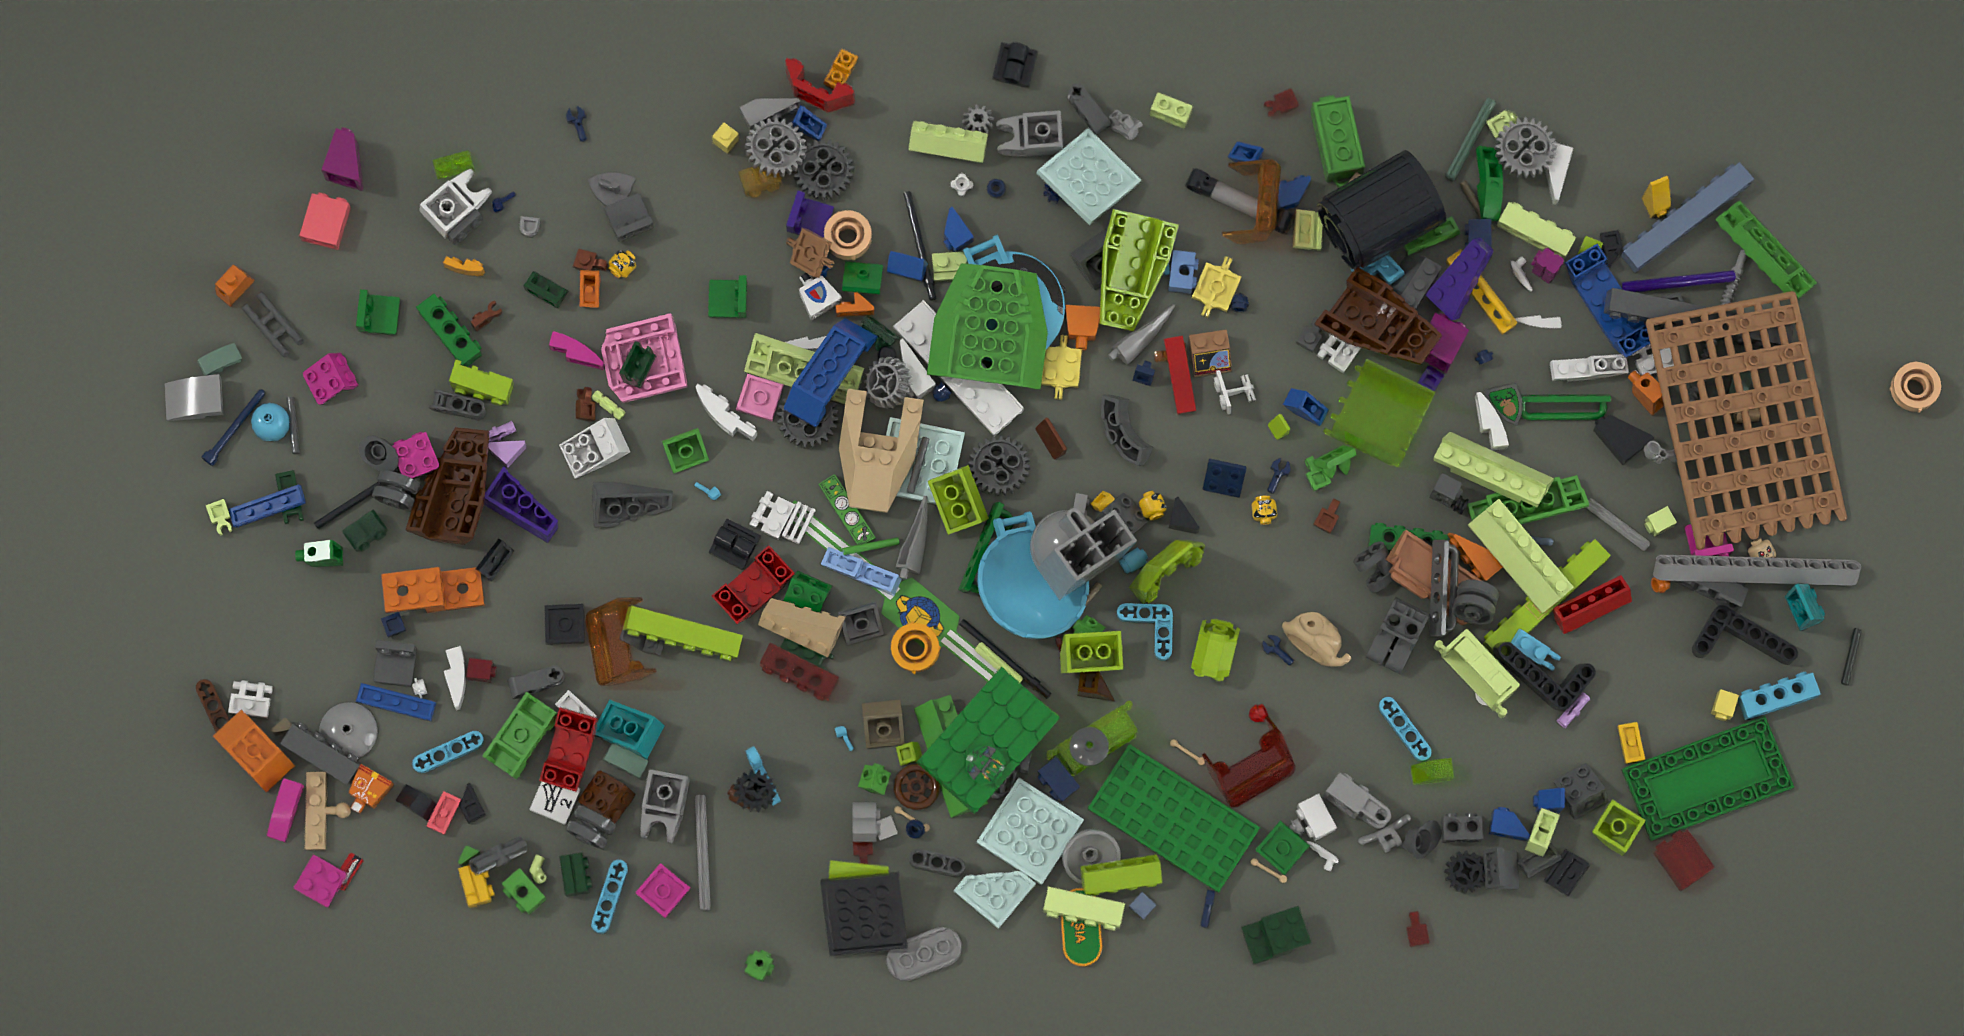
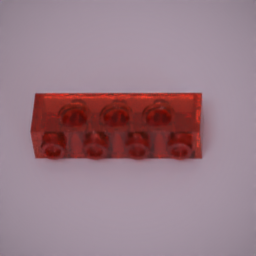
M772 643L769 644L760 661V667H762L761 670L769 675L774 673L779 676L781 681L787 684L792 682L796 684L797 689L803 692L808 690L814 693L813 696L821 701L824 699L829 701L839 682L838 676ZM782 660L787 665L784 669H779L776 667V663ZM797 669H801L804 672V675L800 678L793 675V672ZM813 678H819L821 684L819 686H812L810 681Z

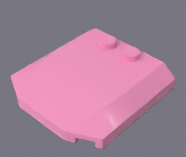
M671 313L606 329V337L601 351L608 385L623 403L687 388V377L678 334ZM635 341L640 342L644 349L649 346L656 355L641 388L623 383L619 374Z

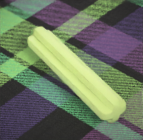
M983 642L976 646L975 651L997 671L1002 666L1017 681L1022 682L1023 677Z

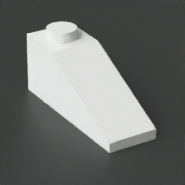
M1553 143L1552 145L1557 146L1556 150L1552 151L1556 153V156L1551 158L1553 163L1552 165L1548 164L1549 168L1546 171L1552 204L1557 205L1573 148Z
M902 338L900 340L902 362L910 370L908 375H911L912 378L909 379V382L913 384L908 387L910 393L907 394L911 398L921 399L934 390L936 384L930 375H927L923 365Z

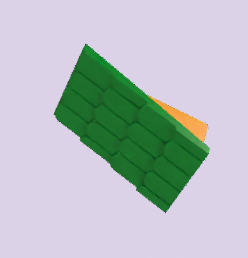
M1001 666L916 763L975 814L1060 718ZM981 745L995 747L1001 752L1005 761L1003 774L997 781L991 784L975 782L970 778L966 770L967 756L974 748Z

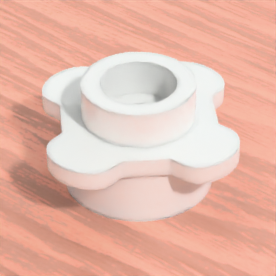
M959 174L955 180L951 181V187L958 191V195L963 196L968 189L973 187V182L969 181L965 174Z
M414 678L415 683L412 684L415 695L419 694L420 698H423L422 695L427 694L424 680Z

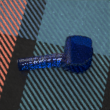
M513 191L504 198L494 199L492 203L494 212L503 210L504 206L502 203L516 196L515 192Z

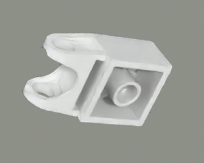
M472 169L466 170L450 181L448 180L420 204L419 211L444 238L474 209L478 210L492 193L490 188L476 193L468 190L466 184L474 175Z

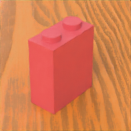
M312 193L299 235L301 241L338 250L351 209L347 200L336 197V199L329 198L324 193Z

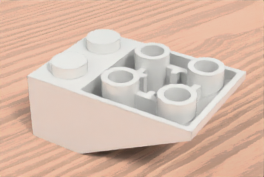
M603 418L559 445L575 479L615 462L630 453L615 418Z

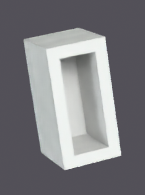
M1319 794L1297 805V816L1301 821L1304 820L1307 826L1305 830L1309 838L1313 837L1314 841L1336 831L1337 827Z

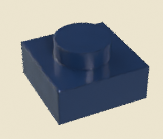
M399 612L381 618L388 638L406 631Z

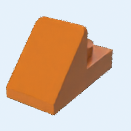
M580 270V307L599 308L600 271Z
M854 292L855 304L841 302L839 303L840 305H836V317L874 315V306L858 292Z

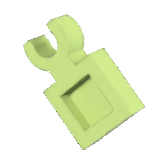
M222 499L206 505L212 524L218 523L217 532L219 535H223L221 529L224 526L228 527V530L232 532V526L226 521L231 516L225 500Z

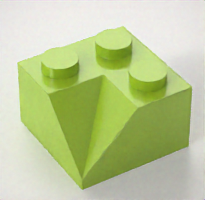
M1611 800L1592 833L1605 846L1623 856L1646 820L1616 801Z

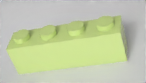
M913 121L909 150L983 163L988 134L980 131H969L962 128Z
M1509 202L1497 223V227L1541 250L1549 248L1554 252V255L1558 254L1564 259L1576 239L1571 231L1556 227L1557 225L1554 222L1541 219L1537 213L1524 210L1518 203L1512 204Z
M1048 887L1043 912L1047 913L1046 916L1058 918L1059 915L1066 917L1065 920L1070 922L1081 920L1085 921V925L1096 927V924L1104 925V929L1115 931V928H1120L1125 903Z

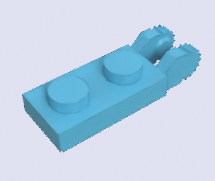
M1518 629L1511 641L1529 659L1551 671L1555 667L1551 663L1544 661L1547 654L1554 660L1560 661L1561 659L1558 654L1550 650L1551 648L1522 629Z

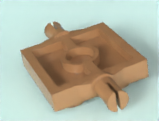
M802 228L797 240L791 237L787 239L786 244L793 247L790 264L817 278H820L824 265L828 268L834 266L832 265L834 261L827 258L832 244L827 239L806 228Z

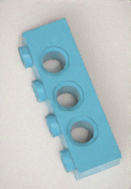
M1802 672L1795 675L1796 678L1791 680L1786 677L1778 680V684L1771 686L1770 683L1760 686V690L1753 691L1749 689L1741 692L1742 695L1738 698V703L1744 720L1746 721L1817 698L1821 693L1814 674ZM1792 685H1798L1801 692L1795 693L1792 690ZM1774 691H1780L1783 698L1777 699L1774 696ZM1757 696L1764 699V705H1759L1756 702Z

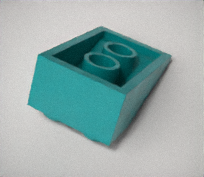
M1796 584L1784 596L1800 631L1817 625L1824 620V610L1821 605L1818 606L1816 592L1813 588H1810L1809 584Z
M609 700L597 722L595 736L609 743L619 745L647 760L664 725L652 715Z

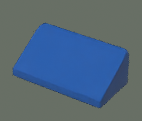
M890 251L887 273L922 281L928 263L922 258Z

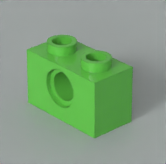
M520 868L502 883L505 887L502 891L509 899L513 897L517 901L515 906L522 913L526 911L530 915L547 900ZM521 888H526L528 890L527 896L519 897L518 891Z

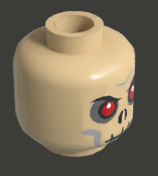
M1761 538L1752 541V546L1748 549L1750 557L1775 558L1777 555L1772 543L1769 540L1762 541Z

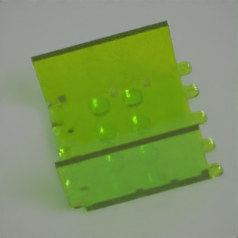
M1366 358L1363 367L1356 365L1354 368L1360 372L1356 383L1351 380L1347 382V385L1353 387L1348 399L1341 396L1339 398V401L1345 404L1340 415L1332 413L1330 416L1336 420L1332 430L1324 428L1323 433L1386 464H1393L1399 467L1406 454L1400 448L1408 450L1414 438L1408 431L1416 434L1422 422V419L1416 415L1425 416L1436 392Z

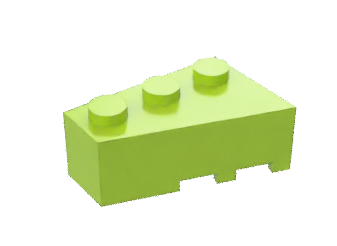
M455 360L449 379L454 393L461 396L469 394L474 399L484 401V399L491 400V403L497 406H502V404L508 405L514 386L513 379L493 372L480 371L476 366H472V368L460 365L461 361Z

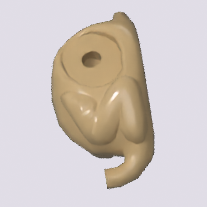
M1307 612L1298 615L1290 622H1283L1282 628L1290 642L1317 663L1328 667H1338L1347 664L1352 659L1347 653L1341 658L1337 657L1342 646L1341 636L1337 628L1320 613Z

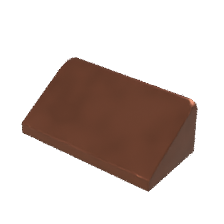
M1045 418L1035 429L1052 458L1056 460L1066 454L1067 447L1049 418Z

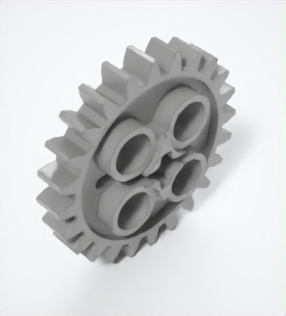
M777 117L774 122L768 118L766 124L761 120L760 126L755 124L754 130L749 131L750 136L746 138L748 143L745 144V149H748L746 156H750L749 163L755 162L753 168L760 167L759 173L765 170L766 176H769L770 172H772L774 178H776L777 173L784 177L785 171L790 175L792 169L797 171L798 165H802V159L806 155L804 152L807 149L806 146H803L806 139H801L803 133H797L798 127L791 128L792 122L786 125L785 119L780 123ZM772 133H777L780 137H774ZM762 144L765 145L767 148L761 149L758 145ZM785 146H791L793 150L789 151ZM771 158H778L780 161L774 162Z
M1526 117L1523 122L1517 118L1516 124L1510 121L1509 127L1504 125L1503 131H1499L1498 134L1500 138H1496L1495 141L1499 144L1495 146V150L1499 151L1496 153V157H1501L1499 164L1505 163L1504 170L1510 168V175L1515 171L1518 178L1521 173L1524 174L1525 178H1527L1528 173L1533 178L1536 172L1541 175L1543 172L1542 168L1547 171L1549 168L1548 164L1552 165L1553 163L1551 158L1556 156V153L1552 152L1557 148V146L1552 145L1556 139L1550 138L1553 132H1546L1548 126L1540 127L1541 121L1537 125L1534 124V118L1531 122H1528ZM1527 132L1530 137L1524 138L1521 133ZM1534 137H1538V139L1530 144L1529 149L1526 148L1517 159L1513 158L1521 152L1522 147H1526ZM1508 145L1516 146L1517 150L1511 151ZM1541 145L1544 150L1537 151L1534 146ZM1528 158L1531 163L1525 164L1521 159Z

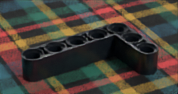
M1724 605L1716 607L1711 613L1692 646L1693 655L1697 658H1704L1712 650L1722 631L1725 630L1784 665L1791 664L1798 656V650L1794 645ZM1716 612L1724 613L1725 619L1717 618ZM1733 622H1740L1742 629L1734 628ZM1707 628H1713L1716 632V635H1709L1707 633ZM1750 631L1757 632L1759 638L1753 639L1750 636ZM1767 641H1773L1775 649H1770L1767 646ZM1698 644L1705 645L1706 652L1699 651ZM1785 650L1791 652V659H1788L1784 656Z
M1499 642L1493 648L1494 656L1554 710L1568 709L1596 674L1593 665L1588 663L1578 664L1564 681L1558 685L1512 643ZM1502 646L1507 648L1505 656L1501 653ZM1517 658L1521 661L1520 668H1517L1515 665ZM1584 667L1587 669L1586 677H1583L1581 673ZM1531 671L1535 673L1533 681L1529 677ZM1571 682H1574L1575 684V690L1573 692L1570 690L1569 687ZM1545 684L1549 686L1547 694L1543 690ZM1560 696L1563 698L1562 706H1559L1557 702Z

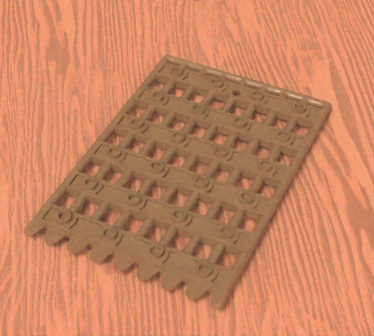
M1789 291L1647 319V332L1696 548L1698 550L1705 548L1706 536H1709L1714 546H1722L1724 532H1727L1733 543H1739L1741 541L1742 528L1746 530L1750 539L1755 540L1759 537L1760 525H1763L1769 536H1774L1777 533L1778 521L1782 523L1787 532H1792L1795 529L1796 517L1799 518L1804 528L1809 529L1813 525V514L1817 515L1823 525H1827L1831 520V510H1834L1840 521H1846V509L1796 293ZM1790 299V305L1780 306L1779 301ZM1772 303L1773 308L1762 309V304ZM1754 306V312H1744V308ZM1736 310L1737 315L1727 317L1726 311ZM1718 313V319L1709 320L1708 315ZM1690 318H1701V322L1691 324ZM1683 321L1682 326L1673 327L1672 322ZM1665 324L1666 329L1655 331L1654 325ZM1723 324L1728 325L1727 331L1722 328ZM1795 324L1799 342H1788L1785 325ZM1777 327L1781 345L1771 347L1767 329ZM1760 331L1763 349L1753 350L1749 332ZM1742 334L1746 352L1735 354L1731 336ZM1724 338L1727 356L1717 357L1714 339ZM1706 341L1710 359L1699 361L1696 343ZM1688 345L1692 363L1681 364L1678 346ZM1670 348L1674 366L1664 368L1660 350ZM1804 361L1808 379L1797 381L1794 362ZM1786 364L1790 382L1779 384L1776 366ZM1768 368L1772 386L1761 387L1758 369ZM1750 371L1754 389L1744 391L1740 373ZM1732 375L1736 393L1726 395L1722 377ZM1714 378L1718 396L1708 398L1704 380ZM1697 382L1700 400L1690 402L1686 384ZM1678 385L1682 403L1672 405L1668 387ZM1812 398L1816 416L1806 418L1802 400ZM1794 401L1798 419L1788 421L1784 403ZM1777 405L1780 423L1770 425L1766 407ZM1759 408L1762 427L1752 428L1748 410ZM1741 412L1745 430L1734 432L1730 414ZM1723 415L1727 434L1716 435L1712 417ZM1705 419L1709 437L1698 439L1695 421ZM1687 423L1691 441L1680 443L1677 424ZM1821 435L1825 453L1814 455L1810 437ZM1803 438L1807 456L1796 458L1792 440ZM1785 442L1789 460L1779 462L1775 444ZM1767 446L1771 464L1761 466L1757 447ZM1749 449L1753 467L1743 469L1739 451ZM1731 453L1735 471L1725 473L1721 455ZM1713 456L1717 475L1707 476L1703 458ZM1695 460L1699 478L1689 480L1685 462ZM1829 472L1833 490L1823 492L1819 474ZM1801 477H1812L1815 494L1805 496ZM1793 479L1797 497L1787 499L1783 481ZM1776 483L1780 501L1769 503L1766 484ZM1758 486L1762 505L1751 507L1747 488ZM1740 490L1744 508L1733 510L1729 492ZM1722 494L1726 512L1715 514L1712 495ZM1704 497L1708 516L1697 518L1693 499Z

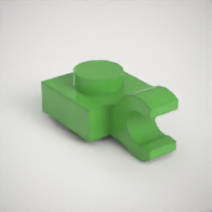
M1314 457L1306 458L1304 462L1310 472L1305 475L1313 492L1331 484L1330 478L1326 476L1323 469L1316 467Z

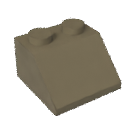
M900 700L862 703L866 748L905 744Z

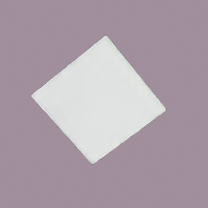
M891 816L876 821V824H880L879 840L898 834Z

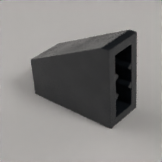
M1612 415L1606 418L1602 416L1595 422L1596 426L1593 429L1622 465L1644 449V446L1649 441L1654 439L1651 434Z

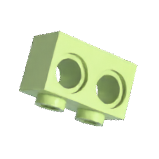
M1157 93L1151 107L1150 116L1185 129L1193 106Z
M1541 808L1525 850L1542 857L1544 856L1559 819V814Z

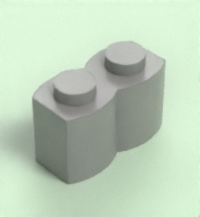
M853 802V842H876V835H880V824H876V820H880V808H876V802Z

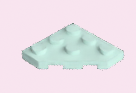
M1022 871L967 875L954 889V892L999 929L1036 883Z

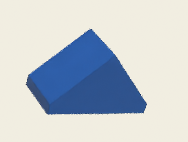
M803 106L799 107L792 122L793 128L798 127L797 132L803 133V135L820 141L827 126L824 121Z
M1237 141L1228 158L1253 172L1262 158L1264 149Z

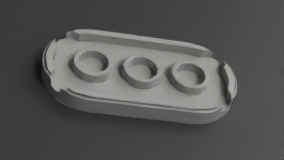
M938 927L907 939V949L889 950L886 964L889 972L895 978L903 981L913 980L955 963L962 951L961 939L953 930Z

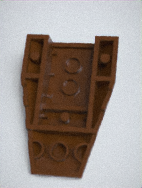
M1361 268L1355 269L1346 280V290L1330 311L1325 309L1314 325L1347 344L1422 365L1441 339L1442 334L1425 318L1423 319L1418 314V311L1410 307L1405 302V299L1398 295L1389 284Z
M454 428L443 447L444 452L442 456L437 458L439 468L433 470L431 475L428 474L425 479L426 484L416 495L405 529L407 532L431 541L462 545L467 544L473 539L484 506L490 434L488 430Z

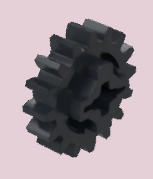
M750 770L749 775L744 772L742 778L738 777L736 781L738 784L734 786V790H737L734 793V797H739L737 804L743 803V809L747 806L750 807V812L754 808H756L757 812H760L761 807L766 810L768 804L772 805L774 801L772 798L776 796V792H774L776 785H771L773 778L767 779V773L760 775V770L756 774H754L753 770ZM748 781V786L743 788V785ZM765 794H767V797L764 800H761L762 796H765Z
M1465 850L1464 855L1457 852V858L1452 855L1450 857L1452 863H1446L1449 869H1445L1444 873L1449 874V876L1445 880H1451L1450 887L1455 885L1456 892L1460 889H1463L1464 894L1467 893L1468 889L1474 892V886L1477 888L1481 887L1479 881L1485 882V878L1482 877V875H1485V870L1482 869L1484 868V863L1480 864L1482 857L1475 858V852L1471 856L1468 855L1467 850ZM1466 860L1472 861L1474 865L1467 863ZM1457 862L1459 868L1457 871L1453 872V867ZM1464 868L1470 871L1468 876L1461 873ZM1478 872L1477 880L1474 882L1473 875ZM1460 879L1464 881L1465 884H1461L1457 880Z

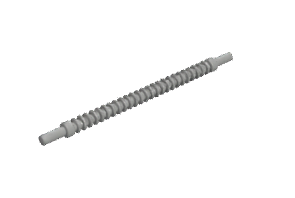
M1744 250L1740 251L1736 265L1731 269L1735 271L1736 279L1734 282H1727L1729 285L1725 286L1727 290H1724L1725 295H1722L1723 300L1720 301L1722 304L1733 301L1732 296H1735L1734 291L1737 290L1736 286L1739 285L1737 281H1740L1739 277L1743 274L1742 268L1747 256ZM1714 339V344H1715V345L1718 344V343L1716 342V340H1719V339ZM1707 344L1704 345L1706 349H1703L1704 354H1701L1702 359H1699V361L1710 359ZM1697 382L1690 384L1692 388H1689L1690 402L1698 399Z

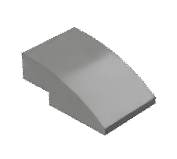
M219 374L206 375L165 383L167 421L203 419L205 416L223 415L221 376Z

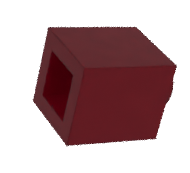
M469 658L467 679L491 683L492 678L496 677L497 667L494 666L492 660Z

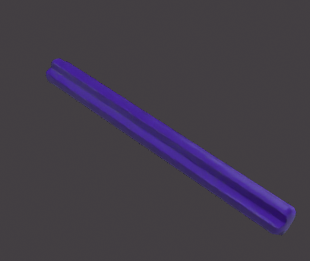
M1731 270L1628 281L1622 283V290L1640 292L1734 282L1736 275L1735 271Z

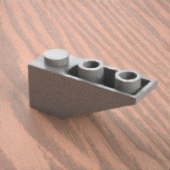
M799 98L755 99L739 108L740 114L749 130H754V125L760 126L761 120L766 124L768 118L774 122L777 117L779 121L786 113L792 114L796 112L801 105Z

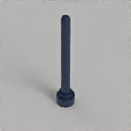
M263 389L258 390L213 449L204 452L201 458L211 466L216 464L219 457L218 453L265 395Z

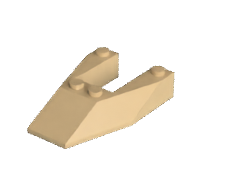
M848 389L839 453L849 507L887 513L915 461L924 400L904 398L899 437L861 432L867 391Z

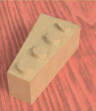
M771 598L762 612L758 625L828 657L837 642L845 617L840 615L838 617L830 616V613L824 611L822 613L811 611L812 608L805 606L804 608L795 607V604Z

